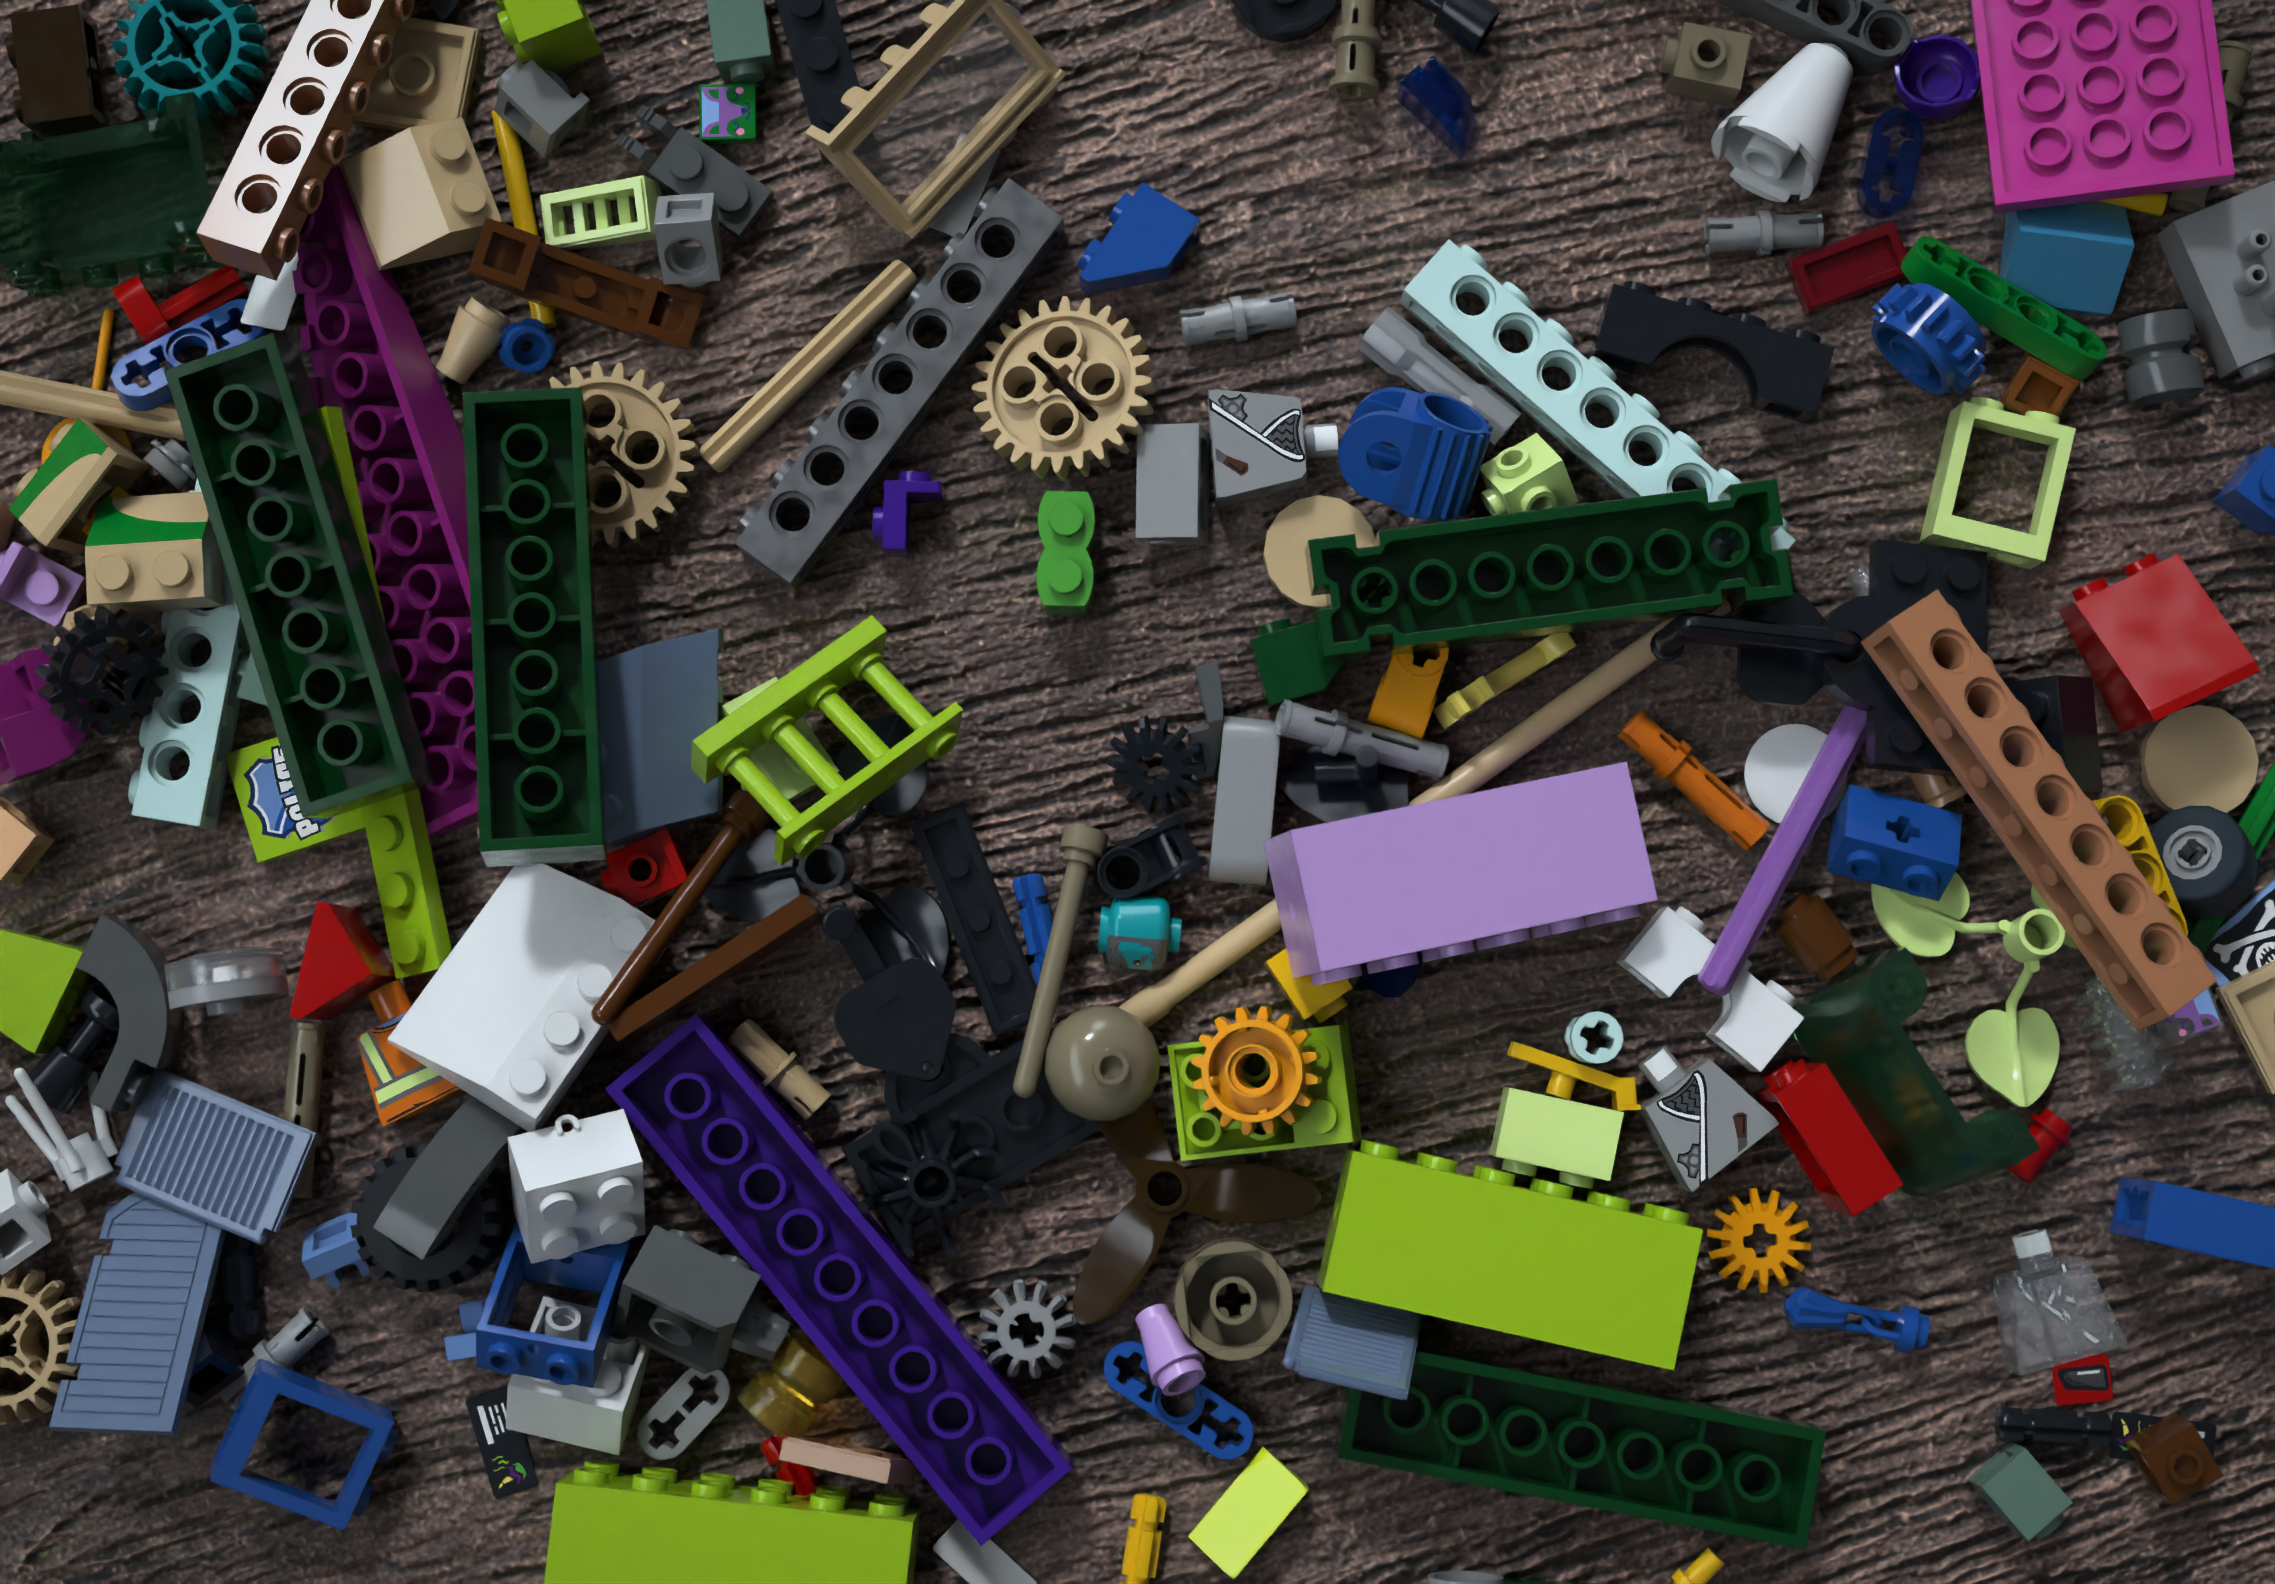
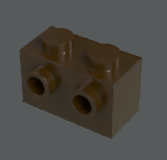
M78 4L10 14L13 34L7 35L6 47L9 60L13 68L17 69L20 89L13 92V104L20 123L24 124L43 141L110 131L96 21Z

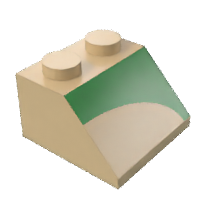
M78 418L74 425L72 423L66 424L54 436L49 445V450L52 453L40 469L34 468L30 470L19 481L14 491V495L17 498L9 507V510L46 547L81 555L85 550L88 538L81 529L97 511L101 498H107L117 485L130 492L149 465L96 424Z
M202 492L101 498L85 544L87 605L96 609L97 606H104L115 614L120 609L134 613L225 607L223 560Z

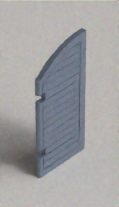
M133 1192L115 1206L107 1207L99 1241L112 1243L110 1256H94L66 1364L69 1366H80L77 1380H61L49 1429L72 1432L177 1435L226 1230L137 1192Z

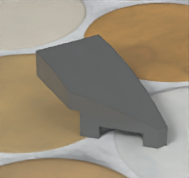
M1217 661L1195 666L1194 671L1206 720L1204 725L1188 728V733L1186 734L1188 746L1199 743L1202 749L1191 756L1192 763L1206 764V772L1196 773V780L1213 777L1221 747L1223 694Z

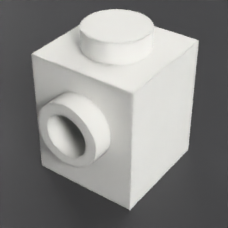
M8 1168L0 1173L1 1275L51 1242L45 1211L49 1209V1204L45 1196L33 1182L28 1180L22 1184Z

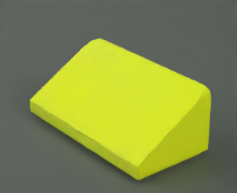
M1262 1446L1188 1537L1228 1576L1235 1579L1309 1490L1308 1485Z

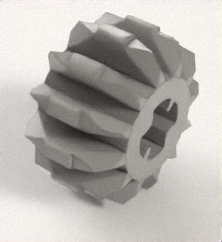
M1022 1278L1016 1279L1013 1282L1015 1301H1012L1006 1292L1000 1288L996 1289L992 1294L995 1302L1004 1310L1003 1313L991 1308H983L981 1310L980 1318L985 1322L996 1324L998 1327L980 1332L978 1335L979 1342L987 1344L999 1340L1000 1346L991 1352L988 1361L994 1365L1000 1362L1008 1353L1013 1357L1007 1372L1011 1377H1016L1019 1373L1022 1360H1028L1031 1377L1033 1379L1040 1378L1042 1366L1039 1357L1044 1356L1047 1362L1055 1369H1058L1063 1363L1061 1356L1052 1347V1344L1064 1349H1073L1075 1339L1070 1335L1057 1332V1329L1075 1325L1077 1322L1075 1315L1067 1313L1056 1316L1054 1313L1064 1305L1067 1297L1063 1292H1060L1048 1304L1044 1302L1042 1298L1046 1293L1048 1285L1044 1280L1038 1281L1033 1297H1027L1024 1280ZM1029 1313L1032 1322H1042L1044 1333L1037 1331L1035 1336L1036 1342L1026 1343L1023 1334H1013L1012 1324L1017 1326L1020 1322L1018 1315Z

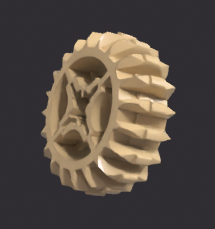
M16 1265L3 1275L0 1274V1297L14 1298L28 1305L23 1313L14 1314L10 1320L0 1315V1375L12 1369L19 1375L27 1373L36 1381L23 1391H10L0 1388V1425L11 1423L15 1415L21 1422H27L36 1418L38 1409L44 1413L53 1411L61 1380H70L68 1376H78L80 1366L73 1367L67 1365L66 1360L77 1319L73 1320L70 1312L77 1309L81 1300L77 1297H71L61 1301L59 1298L64 1291V1282L55 1280L45 1286L46 1276L44 1270L34 1269L25 1276L21 1265ZM44 1325L49 1338V1354L40 1343V1332ZM14 1333L13 1337L16 1343L10 1346L17 1347L16 1353L5 1356L7 1353L4 1351L3 1346L9 1343L3 1342L4 1335Z

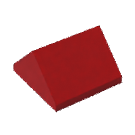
M317 901L289 1017L331 1020L368 997V994L396 979L392 964L357 908Z

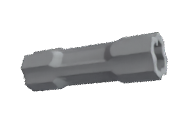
M1390 307L1386 308L1373 322L1357 345L1361 352L1386 372L1401 377L1419 393L1434 392L1450 396L1467 404L1480 413L1484 419L1489 420L1488 425L1492 426L1493 430L1486 449L1488 454L1503 439L1522 414L1490 387L1475 382L1429 345L1418 329Z

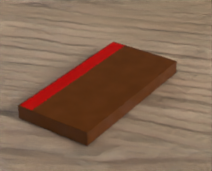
M799 895L618 1013L607 1027L617 1042L639 1041L820 923L825 914L824 909L817 899L808 895Z

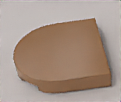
M787 1437V1439L782 1441L779 1460L885 1484H913L916 1467L909 1458H902V1455L858 1445L837 1444L835 1447L827 1445L828 1440L816 1438Z

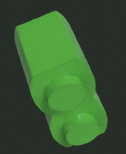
M1046 491L1038 511V530L1044 550L1040 556L1036 573L1040 602L1046 615H1087L1095 592L1093 566L1090 558L1096 538L1093 503L1086 491Z

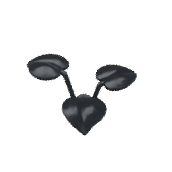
M900 715L884 717L868 725L890 749L913 733L909 724ZM849 740L838 755L835 765L839 770L838 773L846 781L871 762ZM927 760L860 808L844 828L834 834L831 842H824L810 855L801 857L798 866H793L795 857L782 866L774 859L777 832L771 828H765L760 836H752L748 842L742 841L703 896L715 906L731 915L748 921L759 922L801 895V889L795 877L801 876L809 887L816 890L841 887L845 893H852L870 902L876 908L864 913L858 921L886 968L903 959L915 957L932 963L942 976L948 960L950 940L947 921L939 903L927 891L912 884L897 886L883 901L878 894L854 883L851 879L855 871V859L850 849L845 846L847 839L869 816L872 807L882 815L898 816L918 805L927 790L929 782Z

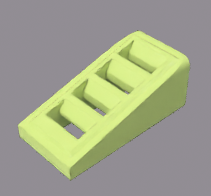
M643 175L540 195L545 243L568 251L656 239L654 217L657 198L662 196L659 182ZM634 198H635L636 213H637V221H638V222H636L635 207H634ZM617 200L620 225L613 226L610 201ZM589 203H594L597 228L595 230H590L587 207ZM564 206H572L574 234L567 235Z

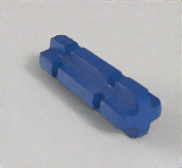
M1033 873L1015 878L1012 885L1016 902H1021L1022 905L1019 915L1029 956H1034L1035 963H1032L1031 967L1035 983L1038 985L1053 919L1050 906L1045 904L1043 897L1047 896L1043 877L1039 873Z

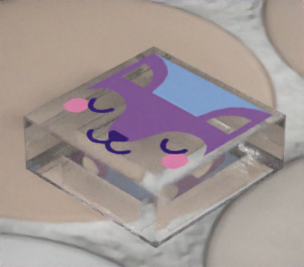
M2210 987L2172 1016L2156 1023L2164 1045H2172L2224 1026Z

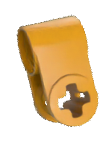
M1449 648L1428 650V653L1436 658L1435 660L1427 659L1422 667L1412 664L1414 660L1413 653L1392 655L1387 672L1383 674L1366 722L1422 739L1438 693L1436 690L1448 659Z

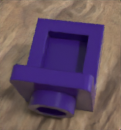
M907 471L898 473V480H884L883 507H874L872 532L873 541L882 542V549L887 557L910 558L911 502H945L943 484L940 481H932V474Z

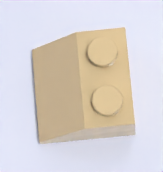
M462 117L409 127L342 161L339 166L379 271L475 250L485 218L487 217L502 223L498 208Z

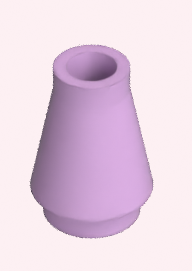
M1155 1304L1142 1310L1136 1316L1135 1321L1141 1333L1151 1383L1154 1386H1160L1163 1394L1166 1396L1178 1395L1194 1388L1206 1375L1202 1366L1205 1362V1357L1182 1331L1166 1304Z

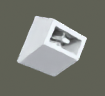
M543 1296L529 1332L586 1342L596 1308ZM612 1329L593 1388L573 1384L559 1385L550 1380L512 1374L507 1389L506 1429L619 1455L636 1410L650 1348L636 1342L635 1338L631 1336L626 1337Z

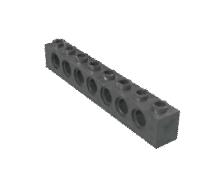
M1008 178L999 191L992 187L982 197L974 211V216L978 218L966 235L958 232L949 241L940 257V260L944 262L943 266L932 280L924 277L916 285L906 302L910 310L898 326L891 322L883 329L872 347V350L877 354L864 371L856 368L851 372L839 390L838 395L843 398L830 416L822 413L813 422L804 438L808 446L796 462L789 458L781 465L770 483V486L775 490L762 507L754 504L738 523L736 532L740 536L735 544L739 549L795 591L798 590L1065 233L1064 218ZM995 236H1005L1011 239L1015 245L1007 256L994 258L984 252L983 249L986 242ZM969 280L980 286V293L975 300L969 303H959L950 297L951 289L960 281ZM929 325L940 326L947 332L944 342L933 349L923 348L916 343L920 330ZM895 370H903L913 376L911 386L901 394H890L882 388L884 378ZM870 415L879 421L876 433L865 440L852 438L849 435L851 422L858 416ZM828 460L841 462L844 465V474L837 483L824 486L815 481V472L821 463ZM801 505L810 510L809 521L801 530L791 532L781 527V517L789 507Z

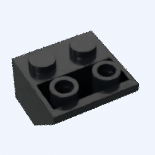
M2055 675L2006 682L2005 684L2015 698L2026 707L2032 722L2047 743L2061 756L2066 769L2083 793L2103 792L2093 678ZM1968 793L1964 795V803H1974Z

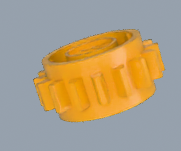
M1261 1006L1256 1019L1253 1020L1247 1007L1236 1008V1022L1233 1024L1224 1016L1216 1018L1214 1022L1219 1032L1215 1036L1201 1034L1198 1040L1206 1047L1204 1056L1191 1059V1064L1201 1068L1202 1078L1192 1083L1193 1089H1205L1209 1097L1201 1106L1204 1111L1215 1108L1219 1109L1222 1112L1219 1125L1222 1127L1230 1126L1235 1120L1241 1121V1132L1243 1135L1253 1134L1257 1122H1261L1266 1134L1277 1132V1117H1281L1289 1125L1298 1122V1115L1294 1108L1297 1105L1312 1106L1315 1101L1306 1093L1308 1086L1322 1082L1321 1076L1311 1072V1063L1321 1058L1320 1052H1308L1304 1045L1311 1036L1310 1031L1302 1030L1295 1033L1291 1030L1294 1016L1289 1013L1282 1015L1277 1022L1273 1021L1272 1010L1269 1006ZM1253 1053L1262 1055L1270 1066V1077L1262 1087L1251 1085L1243 1074L1244 1062Z

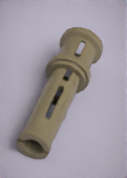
M1342 0L1341 25L1335 28L1331 39V46L1336 49L1335 76L1329 80V92L1336 97L1360 100L1375 97L1379 93V81L1374 78L1375 51L1381 48L1382 36L1379 34V30L1374 27L1375 0Z

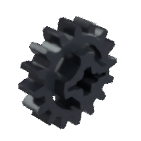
M97 606L94 620L81 611L75 612V627L68 630L64 626L57 624L54 630L60 641L56 646L42 644L40 648L42 652L50 657L49 664L36 667L35 674L50 683L38 690L39 696L52 704L49 710L52 714L63 722L68 721V724L79 732L85 733L91 727L101 735H108L112 721L124 730L131 728L129 715L136 711L147 717L150 714V710L144 701L148 695L162 697L164 693L154 684L155 678L169 674V668L155 660L166 652L165 646L152 638L156 631L143 621H137L138 618L123 609H120L115 615L106 607ZM106 637L125 638L128 642L123 644L116 640L108 643ZM82 698L86 702H90L97 698L99 704L88 705L79 703L77 700Z

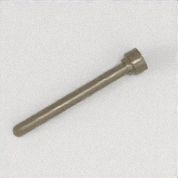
M1069 824L1064 827L1059 849L1064 853L1062 862L1067 864L1013 1083L1014 1092L1022 1098H1028L1036 1091L1089 870L1096 869L1097 861H1100L1106 852L1109 836L1103 831L1092 827Z

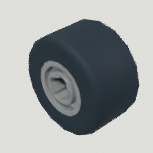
M2189 805L2169 812L2150 829L2151 836L2185 917L2211 919L2229 913L2246 900L2256 883L2258 862L2248 837L2229 814L2211 806ZM2195 853V855L2188 862V858L2190 857V855Z

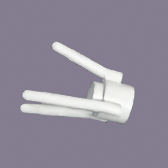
M16 1068L14 1070V1077L54 1144L15 1096H7L5 1103L51 1162L60 1181L66 1182L70 1192L112 1173L114 1169L108 1158L118 1154L119 1151L110 1135L106 1110L91 1104L98 1140L92 1141L88 1132L68 1140L23 1068ZM93 1071L87 1082L89 1099L99 1081L96 1071Z

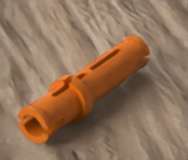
M1640 709L1617 734L1620 740H1623L1630 748H1633L1654 768L1652 774L1660 781L1666 779L1709 819L1730 835L1744 851H1747L1750 846L1752 847L1769 828L1770 823L1752 810L1735 792L1690 753L1692 747L1684 740L1680 742L1675 740L1643 709Z

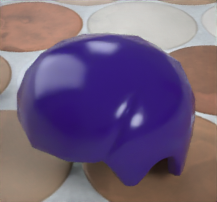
M1938 34L1920 40L1914 39L1899 59L1894 62L1893 78L1898 100L1912 115L1929 121L1947 120L1960 114L1971 104L1980 89L1981 76L1978 68L1977 54L1959 38Z

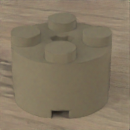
M1242 1238L1217 1239L1198 1248L1182 1265L1174 1289L1175 1312L1182 1331L1196 1347L1222 1360L1239 1361L1262 1354L1281 1336L1291 1317L1293 1304L1292 1290L1284 1269L1267 1249L1255 1242ZM1230 1283H1236L1239 1291L1242 1293L1249 1292V1300L1240 1302L1239 1312L1229 1313L1226 1304L1216 1303V1296L1225 1294L1226 1285Z

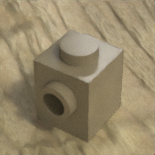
M1684 21L1676 39L1667 38L1663 48L1659 72L1668 74L1665 93L1731 106L1741 90L1751 35Z

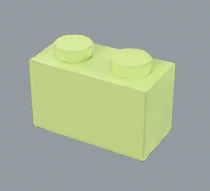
M1503 1087L1489 1155L1504 1158L1502 1170L1536 1177L1538 1166L1560 1170L1558 1182L1593 1189L1595 1178L1606 1181L1611 1180L1624 1112Z

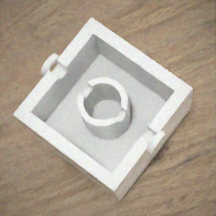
M624 1109L580 1120L573 1115H562L556 1119L555 1126L507 1137L513 1211L531 1264L548 1259L566 1258L575 1252L606 1244H620L630 1238L646 1234L643 1161ZM564 1123H571L572 1130L564 1132L562 1125Z

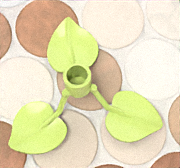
M1956 872L1939 901L1913 896L1906 892L1871 883L1872 903L1877 919L1888 937L1904 951L1919 957H1940L1946 954L1953 946L1955 931L1963 934L1999 933L2003 935V944L2007 953L2016 961L2024 963V969L2006 1001V1012L1996 1009L1987 1010L1978 1015L1971 1023L1965 1037V1054L1972 1071L1992 1090L2016 1107L2026 1108L2033 1104L2046 1090L2054 1075L2060 1052L2059 1033L2047 1012L2034 1007L2017 1012V1005L2033 974L2040 970V959L2056 952L2062 944L2078 949L2034 885L2031 887V898L2037 909L2031 910L2011 922L2001 920L1999 922L1965 923L1960 920L1969 909L1970 896L1961 876Z

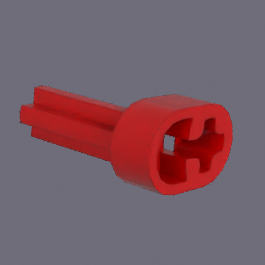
M229 265L222 267L159 305L138 275L112 289L121 307L146 345L225 303L237 300L249 293L248 288L236 269Z

